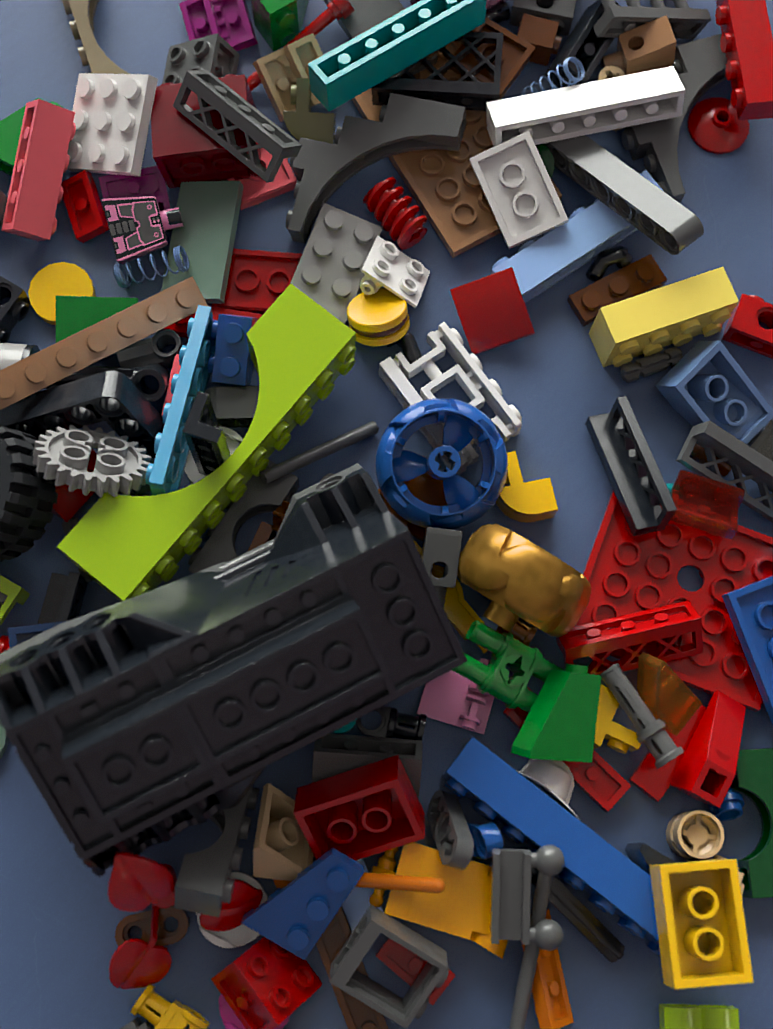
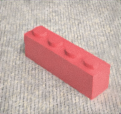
M40 99L26 103L1 231L35 241L50 240L51 236L55 233L57 227L56 208L63 197L62 177L70 162V157L67 154L69 142L73 139L76 131V124L73 123L75 112Z

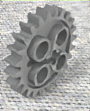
M69 425V430L58 426L56 432L46 430V435H39L38 441H35L33 464L37 465V472L44 473V479H56L55 486L69 485L68 491L70 492L78 488L82 489L83 495H88L90 491H93L99 497H102L104 492L117 497L118 491L129 495L131 489L139 491L141 485H146V470L151 456L146 455V449L138 448V442H127L128 436H115V431L104 433L101 427L96 428L94 431L85 425L82 429ZM96 448L98 453L94 472H87L91 450Z

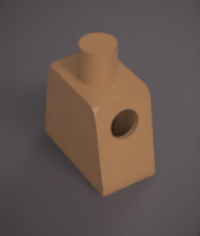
M667 15L620 34L617 39V52L602 57V68L610 65L617 66L624 71L625 75L672 66L677 42Z

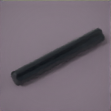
M531 868V883L536 887L539 871L537 868ZM553 876L549 902L609 962L614 963L621 959L624 955V945Z

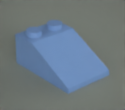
M698 341L655 385L672 408L692 426L711 421L745 444H748L773 417L771 406L721 341Z

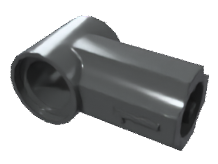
M162 329L156 332L152 338L138 341L118 351L117 356L121 367L135 368V366L144 367L148 364L157 363L166 368H172L174 356L180 354L183 344L179 335L174 330ZM176 345L172 352L162 353L165 346Z

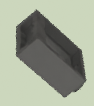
M370 905L331 963L329 982L407 1029L414 1017L419 1019L423 1015L429 1002L428 997L435 987L439 989L447 979L449 968L446 950L373 905ZM380 933L428 961L403 998L356 970Z

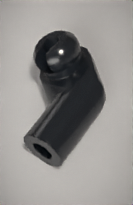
M616 246L601 251L586 272V276L591 281L596 282L603 277L609 266L616 264L619 268H623L632 262V255L628 253V249L624 246Z
M408 331L398 341L386 345L391 347L397 344L401 347L405 358L410 364L422 357L414 335Z

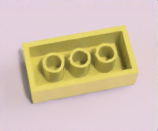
M720 267L601 307L589 331V336L603 368L613 364L615 367H620L631 362L633 357L642 354L646 357L662 351L663 347L674 344L675 347L682 346L690 342L694 336L700 334L707 337L722 330V325L731 317V313L739 303V300L724 267Z

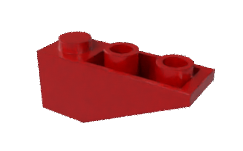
M719 690L714 691L670 782L671 786L697 801L718 808L721 807L736 774L746 711L744 705Z

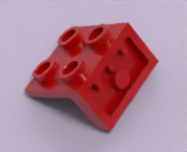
M266 937L260 939L211 979L245 1029L276 1028L322 986L321 980L306 960L296 956Z

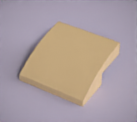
M314 33L253 62L280 122L284 121L283 111H296V105L291 104L290 100L291 85H297V78H309L308 63L323 55ZM313 93L311 95V107L321 103Z

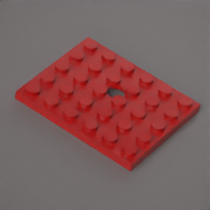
M613 490L582 574L591 585V595L587 607L575 626L689 601L702 618L703 653L641 668L713 695L715 690H719L744 705L747 709L755 712L760 711L763 702L721 595L773 576V537L674 501L677 510L664 530L633 536ZM691 566L699 570V575L703 579L699 590L687 591L680 586L677 576L681 568ZM692 632L681 634L673 644L677 646L691 644ZM656 640L647 642L640 652L644 654L653 653L661 643ZM622 648L613 650L610 656L621 660L627 651Z

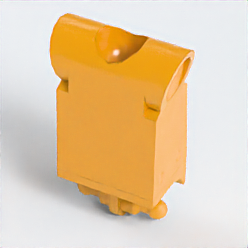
M414 842L403 845L396 872L394 871L397 863L394 857L399 847L387 850L383 856L379 857L378 864L373 866L371 873L441 878L445 882V889L439 894L391 890L384 913L472 940L503 959L508 940H499V944H491V866L471 860L464 870H458L442 864L437 849ZM374 889L373 894L369 898L370 904L376 908L380 907L384 902L383 895L387 889Z

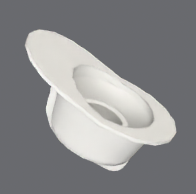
M530 759L521 771H517L580 820L568 806L574 788V779L569 767L563 761Z

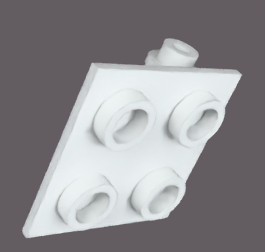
M377 236L361 269L364 276L360 281V288L364 294L371 295L375 294L383 286L416 308L430 271L418 260L411 259L398 250L393 243Z

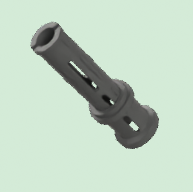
M618 663L600 674L602 680L637 729L638 733L636 736L638 738L636 739L639 743L646 745L656 760L654 765L657 769L684 752L682 747L676 746L665 730V722L655 719Z

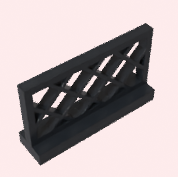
M469 31L452 41L460 42L466 47L456 56H453L445 48L447 46L445 45L401 70L394 78H387L371 88L373 105H387L390 93L462 106L466 110L486 111L487 102L499 100L503 33ZM483 43L496 44V51L487 58L476 49ZM440 52L448 62L437 70L428 60ZM471 53L480 63L468 71L459 61ZM423 65L431 75L426 79H416L411 73ZM454 66L463 77L458 81H448L443 74ZM486 68L494 76V83L479 82L474 76Z

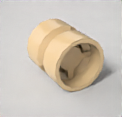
M704 810L681 812L673 816L666 828V841L670 849L678 856L686 859H705L716 855L722 848L725 839L724 828L719 819L712 813Z

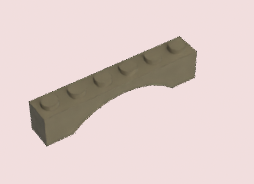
M62 0L66 15L73 13L74 20L69 21L74 39H81L83 46L77 47L83 66L89 65L90 73L130 74L110 60L96 42L94 36V17L99 0Z

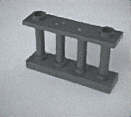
M601 0L605 11L593 28L597 37L618 38L624 32L667 15L675 39H694L712 19L708 9L689 8L686 0H673L675 8L665 7L663 0H649L652 7L641 6L639 0H625L627 6L616 5L615 0Z

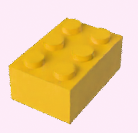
M719 859L649 865L664 985L673 989L753 983L737 860Z

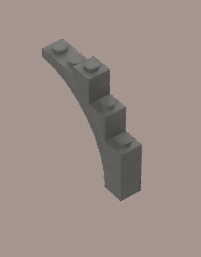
M722 33L676 46L672 66L685 88L682 116L625 127L621 133L622 145L625 150H629L632 160L644 158L645 170L652 175L653 179L666 194L681 203L685 195L679 173L677 153L680 126L691 107L708 90L727 79L726 53H722L720 45Z
M390 93L388 104L382 105L379 121L345 115L342 127L338 126L336 130L335 144L300 137L299 143L302 147L297 157L290 158V167L293 168L297 178L294 188V199L296 201L293 210H289L287 213L285 226L294 242L306 243L312 225L320 213L323 203H326L344 182L363 168L386 157L408 151L426 149L459 151L467 123L465 107Z

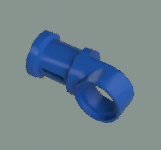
M467 822L474 841L472 857L476 856L484 860L492 857V849H504L501 833L495 823L489 822L477 825Z

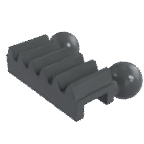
M545 845L539 848L537 852H531L530 849H492L491 944H499V940H521L522 944L525 945L535 942L539 948L546 951L554 950L560 946L563 940V931L556 921L544 919L539 921L535 927L530 926L531 868H537L540 873L546 876H554L560 873L565 865V857L558 847Z

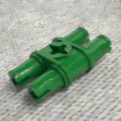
M478 620L471 624L466 638L492 652L488 665L464 653L468 662L452 669V671L474 682L476 688L482 694H490L504 702L505 706L509 709L518 707L527 713L531 710L538 694L527 689L531 676L545 682L551 669L564 670L543 658L538 648L532 649L515 639L513 634L509 632L501 634ZM506 664H510L509 670L513 672L511 677H508L509 671L505 668Z

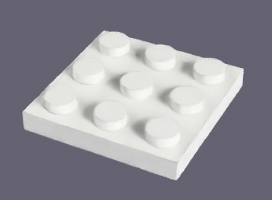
M79 73L72 110L75 112L73 123L76 124V131L73 139L69 142L67 154L70 157V162L67 170L73 172L87 170L89 173L140 176L157 78L149 74Z

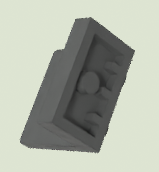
M218 33L172 45L169 47L162 84L182 83L187 71L208 70L217 78L228 74L236 75L240 54Z

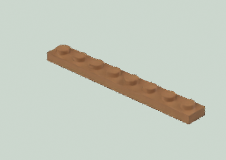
M193 276L0 370V410L196 313L198 305L208 306Z

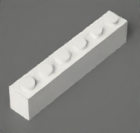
M670 66L487 102V130L493 147L527 131L530 132L535 145L680 117L683 112L685 88L674 67Z

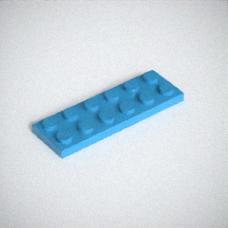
M198 305L195 318L190 317L188 321L187 337L189 339L187 346L182 345L180 350V372L173 375L171 382L173 397L171 403H166L163 410L164 429L162 433H157L155 438L154 464L149 463L146 470L145 482L150 486V496L170 493L180 488L190 450L182 431L198 391L205 393L210 373H208L210 353L215 354L216 340L211 339L214 319L212 307Z

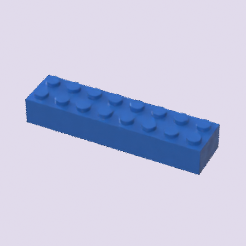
M472 737L443 773L442 777L447 780L444 786L460 799L465 795L475 802L472 808L488 821L495 818L504 825L501 829L503 834L517 844L525 842L533 848L531 852H537L539 848L545 845L558 847L565 857V865L558 877L573 889L577 890L578 888L581 891L584 889L591 895L588 898L590 903L604 913L608 912L611 915L615 913L619 916L620 919L617 924L634 937L637 935L641 939L644 937L650 942L647 948L661 958L651 876Z

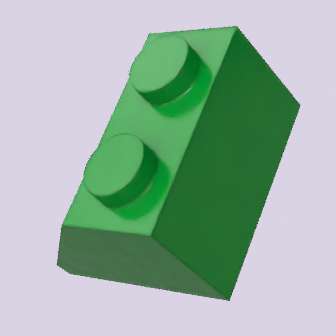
M251 0L254 25L273 52L284 47L301 32L309 0Z

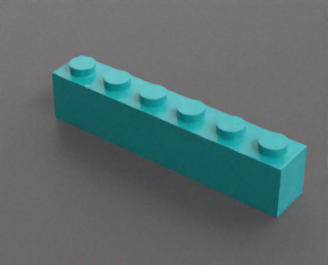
M420 0L308 63L311 92L329 112L485 23L486 0Z

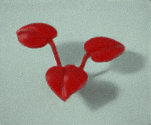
M124 852L115 853L107 888L108 898L115 908L126 912L141 911L151 903L150 939L146 943L141 939L133 938L121 944L110 960L109 978L112 985L116 988L137 989L159 982L170 970L172 961L169 950L164 946L155 944L157 942L159 908L165 909L174 905L177 877L171 865L160 864L149 858ZM234 879L235 885L231 902H223L220 917L200 913V925L204 929L215 932L228 931L240 926L243 915L252 908L255 910L261 903L263 898L262 890L256 889L244 881Z

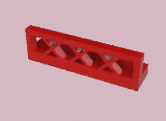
M683 601L575 626L567 634L556 637V643L564 656L565 670L566 664H574V659L588 656L594 660L588 665L587 673L600 675L617 663L624 672L703 653L702 618L689 601ZM692 632L691 644L683 646L673 644L681 634ZM656 640L661 643L653 653L644 654L640 652L647 642ZM622 648L627 651L621 660L611 662L606 659L613 650Z

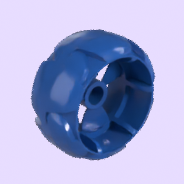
M427 399L404 409L386 428L376 453V477L383 497L392 509L406 521L422 528L456 529L475 522L494 506L500 493L503 491L507 478V450L495 424L478 408L456 399ZM445 423L442 446L435 448L427 458L408 450H402L410 436L420 428L430 424L441 425ZM472 439H474L475 446L478 445L483 463L481 478L475 487L469 481L456 474L461 466V457L458 452L466 447ZM438 455L441 458L443 455H446L448 462L451 463V469L447 467L444 472L439 471V463L434 461L435 457ZM426 472L434 479L443 480L444 494L448 506L430 505L419 500L408 490L404 482L419 477Z

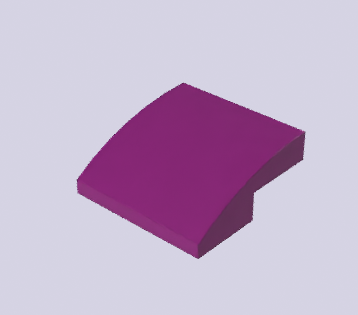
M185 0L179 3L189 41L218 33L236 51L258 44L245 0Z
M157 165L141 168L140 176L111 174L98 177L103 199L154 196L158 201L160 211L171 209L166 183Z

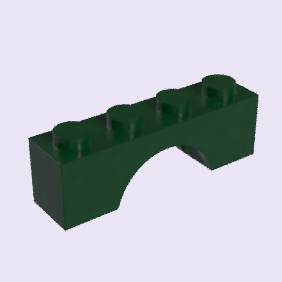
M773 748L739 750L736 774L730 787L741 792L754 803L762 824L758 844L751 853L738 860L739 872L744 874L741 881L744 884L742 897H773Z

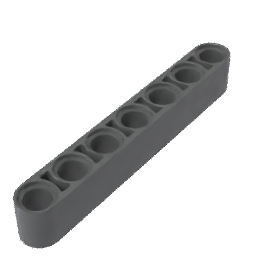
M583 135L544 143L550 149L554 158V166L670 254L677 255L703 235L704 227L702 222L693 212L588 136Z

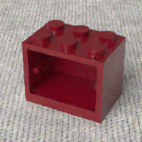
M228 74L218 78L256 108L245 74ZM163 83L160 86H156L151 113L153 158L169 189L180 187L181 182L228 181L229 178H234L235 180L250 178V174L258 176L173 107L182 83ZM191 90L186 104L195 111L200 109L197 94ZM217 110L210 111L213 126L217 129L224 128L221 114ZM240 129L233 130L236 144L241 149L247 148L245 133ZM257 149V150H258L259 159H260V149Z

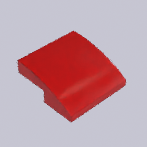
M512 267L450 289L473 354L476 355L535 334Z

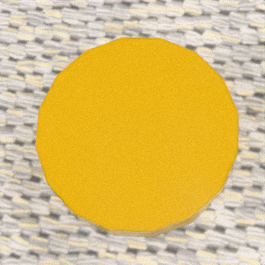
M66 262L49 264L39 270L31 280L28 291L30 304L36 314L51 325H56V295L96 297L94 284L86 271L75 264Z

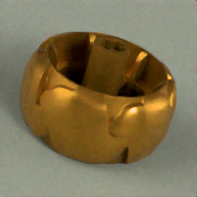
M486 524L481 526L471 535L459 556L458 578L462 583L491 600L483 616L511 632L517 620L521 618L551 637L563 636L576 625L588 605L591 585L584 575L551 553L501 525Z

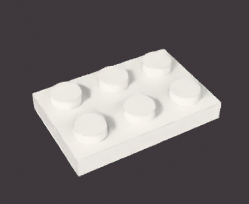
M529 131L469 159L508 249L568 223L569 219Z

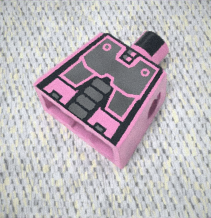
M154 196L101 199L118 263L129 262L167 246L168 241L165 230L183 227L179 207L160 211L158 201Z

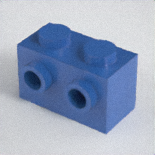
M219 314L218 320H213L211 339L216 340L215 354L210 353L208 360V373L213 374L212 382L243 386L251 384L253 362L250 358L246 333L258 321V318Z

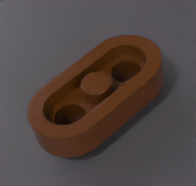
M174 905L165 909L159 908L157 942L155 945H170L182 940L187 935L190 928V919L185 910L176 909ZM152 910L126 916L118 923L115 930V940L118 946L132 939L130 929L133 926L140 927L142 930L140 939L148 943L150 939ZM169 917H174L178 921V927L175 931H169L166 928L165 923Z

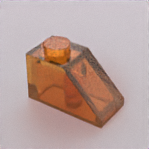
M645 652L641 653L638 657L637 692L655 719L664 721L666 724L665 730L677 736L702 705V702L665 661Z

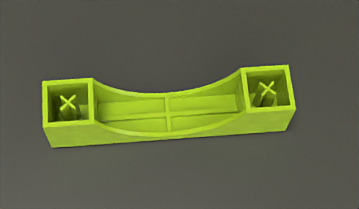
M290 284L246 333L250 358L259 376V396L249 430L234 453L210 475L180 490L166 494L138 497L118 494L117 497H114L105 492L57 546L73 564L120 602L154 590L162 581L168 582L179 569L177 563L185 554L190 556L197 550L202 542L200 538L208 527L214 529L225 515L223 510L231 501L236 503L247 490L245 484L253 475L256 477L260 476V472L265 470L270 462L268 460L270 455L275 450L281 451L291 439L292 435L289 433L297 424L302 426L313 413V409H311L319 399L324 401L334 389L335 385L333 382L340 374L343 376L347 375L356 362L354 359L357 349L355 347L356 333L293 284Z

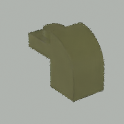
M297 78V85H291L290 95L291 104L296 105V111H283L287 129L297 140H300L301 137L335 144L336 113L311 112L312 92L309 78Z

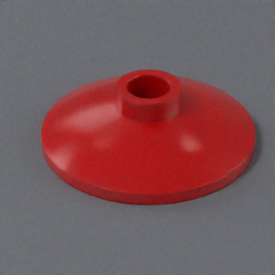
M712 97L700 101L690 112L687 122L688 132L694 143L701 149L714 154H726L737 150L745 142L750 127L749 120L738 121L736 108H732L731 100L721 97Z

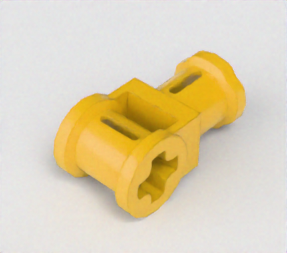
M150 984L130 1011L134 1016L139 1014L156 1026L155 1029H185L188 1024L190 1025L189 1029H207L210 1025L208 1020L189 1006L183 1005L178 1000L173 1001L171 1004L154 991L155 986Z

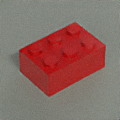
M399 755L297 788L293 814L316 860L331 848L356 861L425 839V812Z

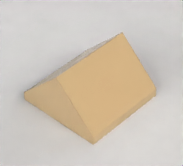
M270 783L263 787L253 848V877L293 881L298 877V873L313 863L314 854L293 814L295 801Z

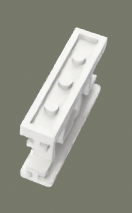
M445 322L438 326V330L435 332L431 331L427 335V343L433 350L412 364L408 362L402 352L396 354L394 359L388 357L379 363V376L404 409L417 402L435 398L433 395L435 392L456 380L471 399L469 404L480 409L484 406L485 401L496 414L491 420L495 424L501 438H503L504 443L511 436L515 437L519 434L521 430L522 417L517 408L512 404L508 405L498 383L494 379L489 380L482 371L483 366L478 357L473 353L469 354L463 346L464 342L461 335L456 329H450ZM447 350L457 365L442 373L434 362L444 357ZM424 370L431 379V382L420 388L419 395L408 380ZM442 423V425L430 424L419 429L433 449L442 446L445 423ZM474 439L458 452L461 457V466L456 473L458 475L466 471L467 466L474 464L478 460L479 455L471 446L474 444ZM443 455L441 457L442 461L449 469H451V463L448 462V457L446 455Z

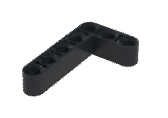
M113 370L104 371L34 393L0 410V425L36 437L37 440L39 435H46V430L56 432L58 426L69 430V425H73L78 429L84 425L88 426L106 421L120 437L128 436L127 442H138V446L144 445L152 458L156 457L154 452L156 435L163 432L165 425L163 417L132 381L123 373Z

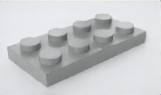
M323 203L290 284H293L345 324L347 320V306L356 297L360 281L364 276L361 269L376 237L380 236L383 227Z

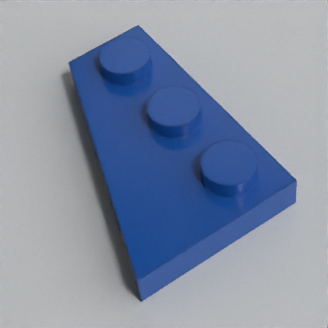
M331 848L298 873V877L283 889H277L268 896L267 901L255 910L252 908L244 914L241 923L305 960L364 874V866L338 850Z

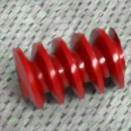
M389 177L372 187L366 193L363 203H367L368 210L374 213V217L378 222H382V227L386 231H390L389 236L394 241H397L398 247L401 250H406L424 238L428 229L423 228V225L428 218L425 214L415 218L420 208L417 205L408 208L412 202L411 197L405 196L400 199L404 189L402 186L393 189L397 180L394 177Z

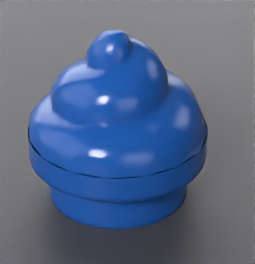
M730 787L720 808L709 804L708 808L719 821H730L743 815L742 807L745 803L743 796Z

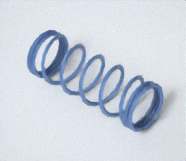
M568 57L563 62V65H557L556 72L553 70L548 72V78L541 76L539 83L532 82L531 86L523 88L521 96L526 95L527 89L531 90L532 93H537L538 90L533 87V84L540 86L542 92L545 91L541 84L542 78L548 80L552 90L553 87L558 89L550 80L549 74L551 72L555 73L559 78L560 88H562V81L568 84V86L574 85L584 78V67L577 58ZM568 61H572L577 67V78L570 73ZM560 66L563 67L565 75L569 78V83L561 78L558 72Z
M182 246L174 247L173 257L178 267V270L174 272L168 265L165 251L162 250V258L166 265V273L164 275L157 271L154 256L150 254V262L154 269L153 278L146 276L143 262L138 257V266L142 272V280L140 282L133 278L132 268L128 261L125 262V266L122 263H117L113 269L116 282L124 289L131 286L132 280L137 284H141L144 277L153 281L156 273L161 277H166L168 269L173 274H177L179 270L182 272L188 271L189 260L187 253ZM180 252H181V255H182V257H183L184 265H183V263H182V261H181V258H180ZM120 270H121V272H122V274H123L124 281H123V279H122V277H121Z

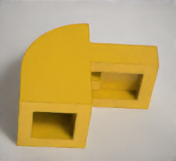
M516 451L507 452L508 472L505 487L496 500L499 509L509 518L519 522H536L553 518L558 511V506L550 477L524 483Z
M602 684L600 685L594 749L601 747L603 740L606 739L608 740L607 746L620 753L626 754L628 750L631 752L639 750L642 743H639L636 739L638 738L636 736L637 732L612 721L619 703L609 688Z

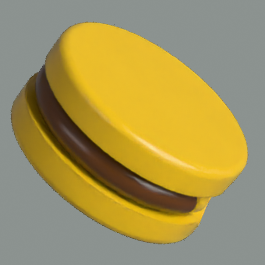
M380 288L375 294L366 295L362 292L354 297L347 306L349 327L356 333V341L366 346L389 345L401 339L409 330L410 319L406 300H402L386 288Z

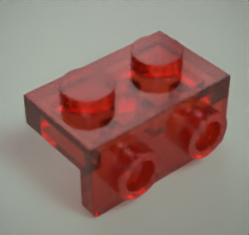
M680 470L670 491V495L677 508L671 521L682 526H690L706 531L713 536H722L732 540L738 528V509L745 497V491L738 487Z

